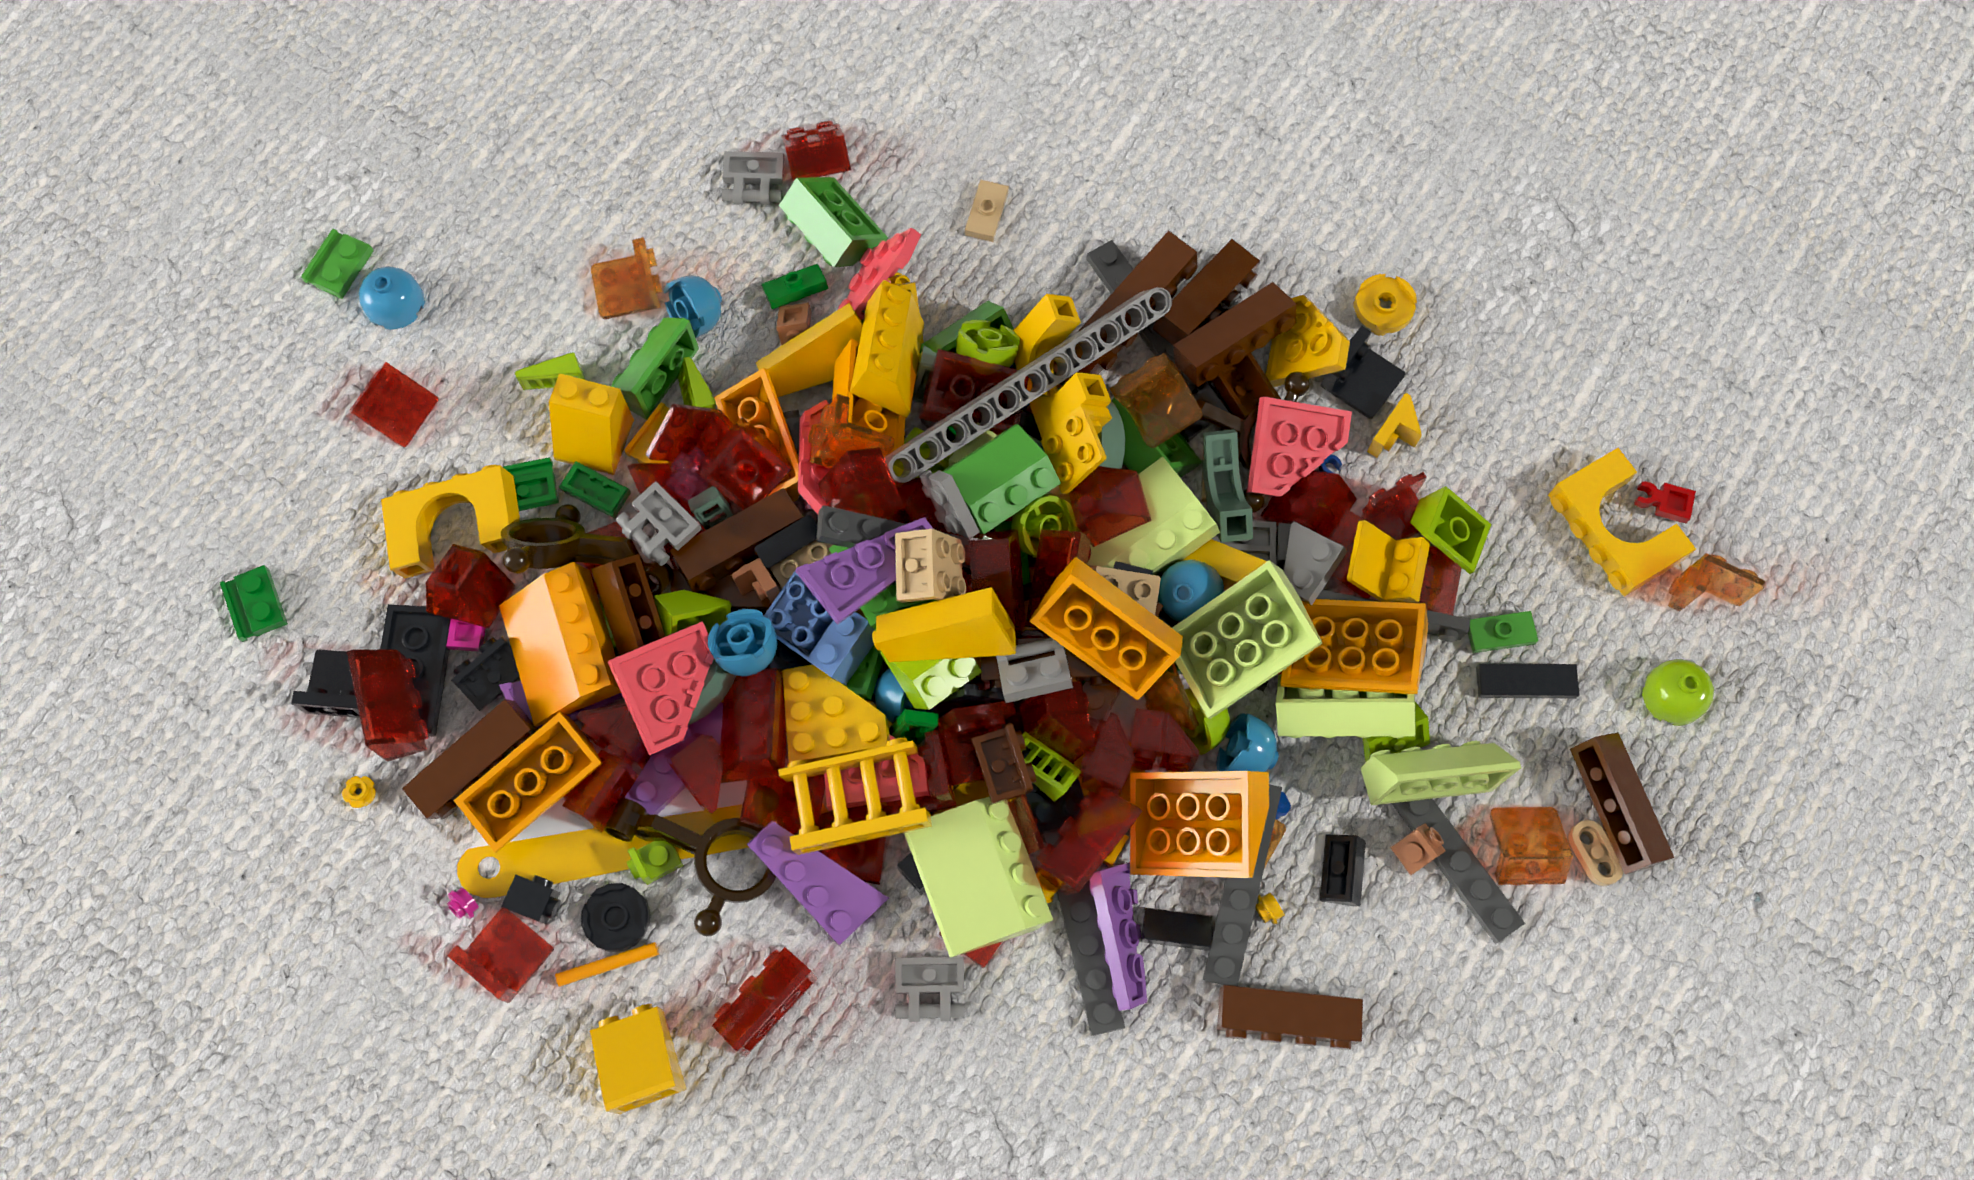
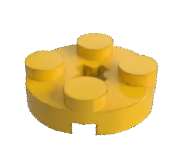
M1376 274L1367 278L1360 285L1353 302L1358 319L1364 326L1371 329L1375 335L1383 336L1387 333L1402 330L1410 323L1415 313L1416 293L1406 280L1398 276L1394 279L1392 277H1385L1386 274ZM1382 298L1384 301L1390 300L1392 302L1390 308L1385 309L1381 307L1379 299Z

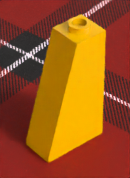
M848 303L755 362L758 371L762 368L768 370L777 397L834 380L836 359L851 339L860 341L863 323L851 304Z
M1213 539L1182 560L1195 559L1212 566L1223 580L1224 591L1267 562Z
M992 587L876 616V630L872 633L875 648L878 651L881 650L888 662L1016 654L1015 626Z

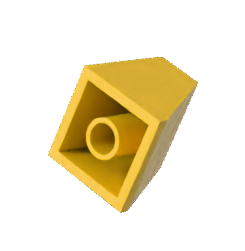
M559 373L549 399L554 459L572 465L577 461L592 470L614 475L634 422V418L621 390Z
M652 1004L639 1006L631 1010L633 1015L619 1020V1016H612L599 1021V1027L590 1030L606 1112L622 1114L687 1090L664 1011L658 1006L654 1008Z

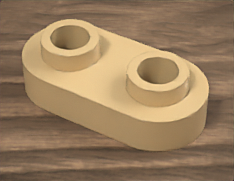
M1584 820L1574 825L1569 831V844L1588 878L1599 886H1609L1619 881L1623 875V870L1604 829L1598 823L1591 820ZM1581 834L1589 837V845L1581 841ZM1599 864H1602L1606 867V875H1603L1598 871Z

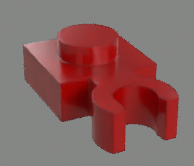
M1643 481L1637 486V490L1644 491L1648 495V498L1639 496L1634 501V505L1637 507L1648 508L1654 506L1656 507V516L1685 524L1691 519L1696 491L1664 483L1659 490L1653 483Z

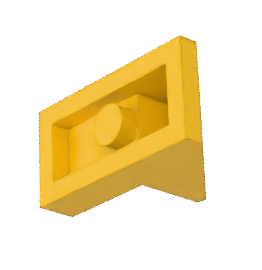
M1405 392L1372 440L1367 450L1368 453L1378 458L1383 449L1389 452L1398 438L1410 446L1416 447L1422 434L1411 395Z

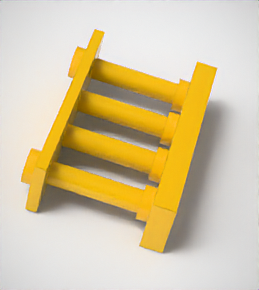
M896 738L888 741L887 746L810 763L805 759L795 760L787 763V768L778 769L779 776L786 782L794 781L801 829L798 830L799 835L789 837L791 850L801 855L932 827L928 810L920 808V805L915 802L907 756L918 754V748L913 740L907 741V738ZM893 759L902 807L899 808L900 813L886 816V812H882L873 763ZM860 766L868 815L865 816L866 820L853 823L852 819L848 818L840 770ZM827 773L835 822L832 823V828L819 830V827L815 826L807 778Z

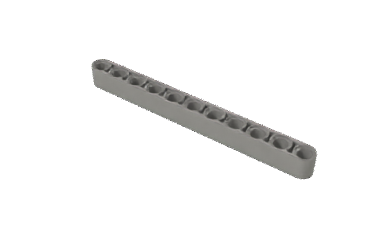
M1160 287L1136 294L885 456L880 463L879 471L881 476L890 483H904L917 477L1167 314L1172 306L1171 295L1167 290ZM1150 297L1155 300V310L1149 304ZM1126 312L1131 316L1130 326L1125 321ZM1101 328L1107 333L1106 342L1100 337ZM1076 344H1079L1082 348L1081 358H1078L1075 353ZM1051 360H1054L1057 364L1058 371L1056 375L1050 370ZM1026 376H1028L1033 383L1030 392L1024 386V380ZM1001 392L1004 393L1007 398V405L1005 408H1002L998 402V397ZM975 409L979 410L982 416L979 425L975 424L972 419ZM948 426H952L956 432L953 442H950L946 436ZM923 442L930 449L929 457L926 460L922 458L919 452ZM897 459L902 462L904 467L900 477L896 476L893 472V464Z

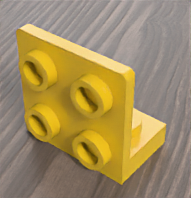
M1079 404L1041 440L1044 451L1048 455L1061 482L1059 484L1061 493L1068 494L1106 460V454L1097 434L1112 419L1108 408Z
M1359 521L1348 568L1347 581L1381 602H1419L1430 541L1424 537L1395 540L1368 521Z

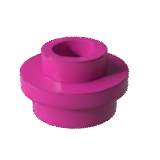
M461 887L456 892L452 890L448 893L450 901L447 903V906L457 918L461 919L465 916L470 920L474 917L473 912L479 906L464 888Z

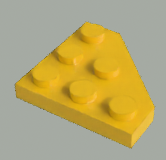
M1304 295L1291 298L1296 303V324L1289 331L1281 333L1272 339L1266 376L1273 387L1284 385L1286 377L1292 372H1302L1309 379L1342 371L1346 368L1350 341Z
M814 665L783 670L789 762L805 759L810 763L887 746L890 736L888 719L884 713Z

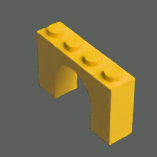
M1046 293L1013 330L1020 338L1018 354L1014 361L1017 371L1062 343L1081 323L1071 297ZM1051 360L1050 362V370L1052 373L1054 360ZM1076 372L1059 391L1055 386L1029 404L1043 439L1079 404L1107 407L1111 403V399L1101 375ZM1026 376L1024 380V386L1030 392L1033 383L1032 380L1028 376Z
M1618 447L1557 483L1548 496L1551 499L1553 508L1557 512L1562 513L1568 521L1572 533L1581 539L1589 549V555L1592 560L1600 564L1607 573L1610 584L1625 597L1684 561L1696 548L1677 523L1652 539L1641 543L1622 541L1605 528L1600 517L1601 500L1625 486L1637 474L1635 468Z
M488 465L483 467L481 471L470 474H456L452 479L442 482H428L423 484L421 488L411 491H397L393 493V496L381 499L390 570L405 579L434 571L431 546L433 524L445 509L458 503H471L476 512L480 544L494 554L506 551L507 546L501 541V531L507 525L520 521L514 476L501 465Z

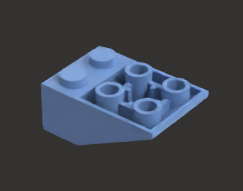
M795 571L764 615V617L769 618L772 622L779 641L828 676L845 685L874 645L872 633L875 629L870 626L865 617L858 612H854L837 625Z

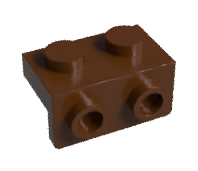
M1251 353L1245 356L1241 362L1231 365L1211 380L1232 414L1241 419H1244L1253 409L1258 407L1260 397L1281 399Z
M1011 723L1005 725L1003 729L972 738L971 741L992 805L1032 792V783L1037 782L1031 762L1025 764L1022 751L1026 750V745L1020 730L1015 731Z

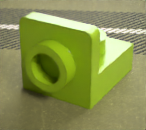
M653 841L638 850L634 847L627 850L631 857V860L627 861V865L635 880L641 877L647 885L684 866L674 845L665 841Z

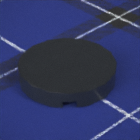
M611 883L596 889L590 895L591 897L587 903L584 904L581 911V926L584 934L597 948L608 952H623L636 946L645 936L650 925V908L645 897L635 888L623 883Z

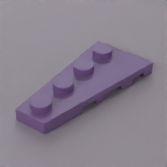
M720 702L705 717L687 726L688 729L683 741L652 754L625 798L642 805L646 809V814L658 815L697 773L700 774L708 766L707 763L721 750L723 751L742 729L745 730L753 722L752 719Z

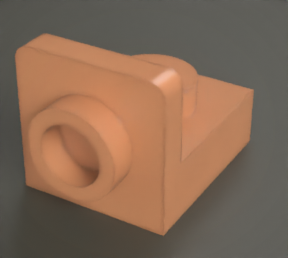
M809 302L779 307L776 328L781 345L810 328L812 312Z
M760 558L743 565L731 575L742 595L755 589L761 601L767 598L772 605L780 593Z
M1426 823L1390 847L1410 875L1446 851L1442 846L1444 842L1440 834L1434 828H1429Z

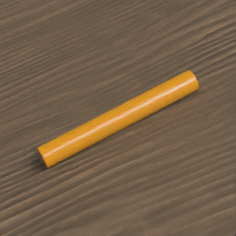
M656 942L649 943L556 973V982L561 987L659 955V950Z

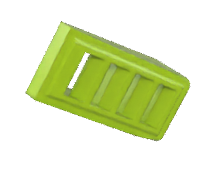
M574 352L514 372L523 390L554 388L559 373L585 380L581 365Z
M690 356L684 357L678 375V382L690 427L710 423L716 408L714 396Z
M1024 732L1022 735L1025 745L1031 749L1024 759L1025 764L1032 762L1036 756L1041 758L1037 766L1032 764L1037 780L1034 784L1053 801H1056L1069 789L1081 771L1064 757L1027 732ZM1047 765L1052 768L1048 774L1043 772ZM1057 774L1062 777L1059 782L1054 779Z

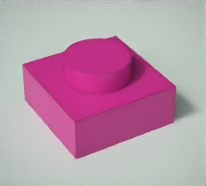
M451 615L446 646L450 650L480 652L479 648L484 643L487 620L484 617Z

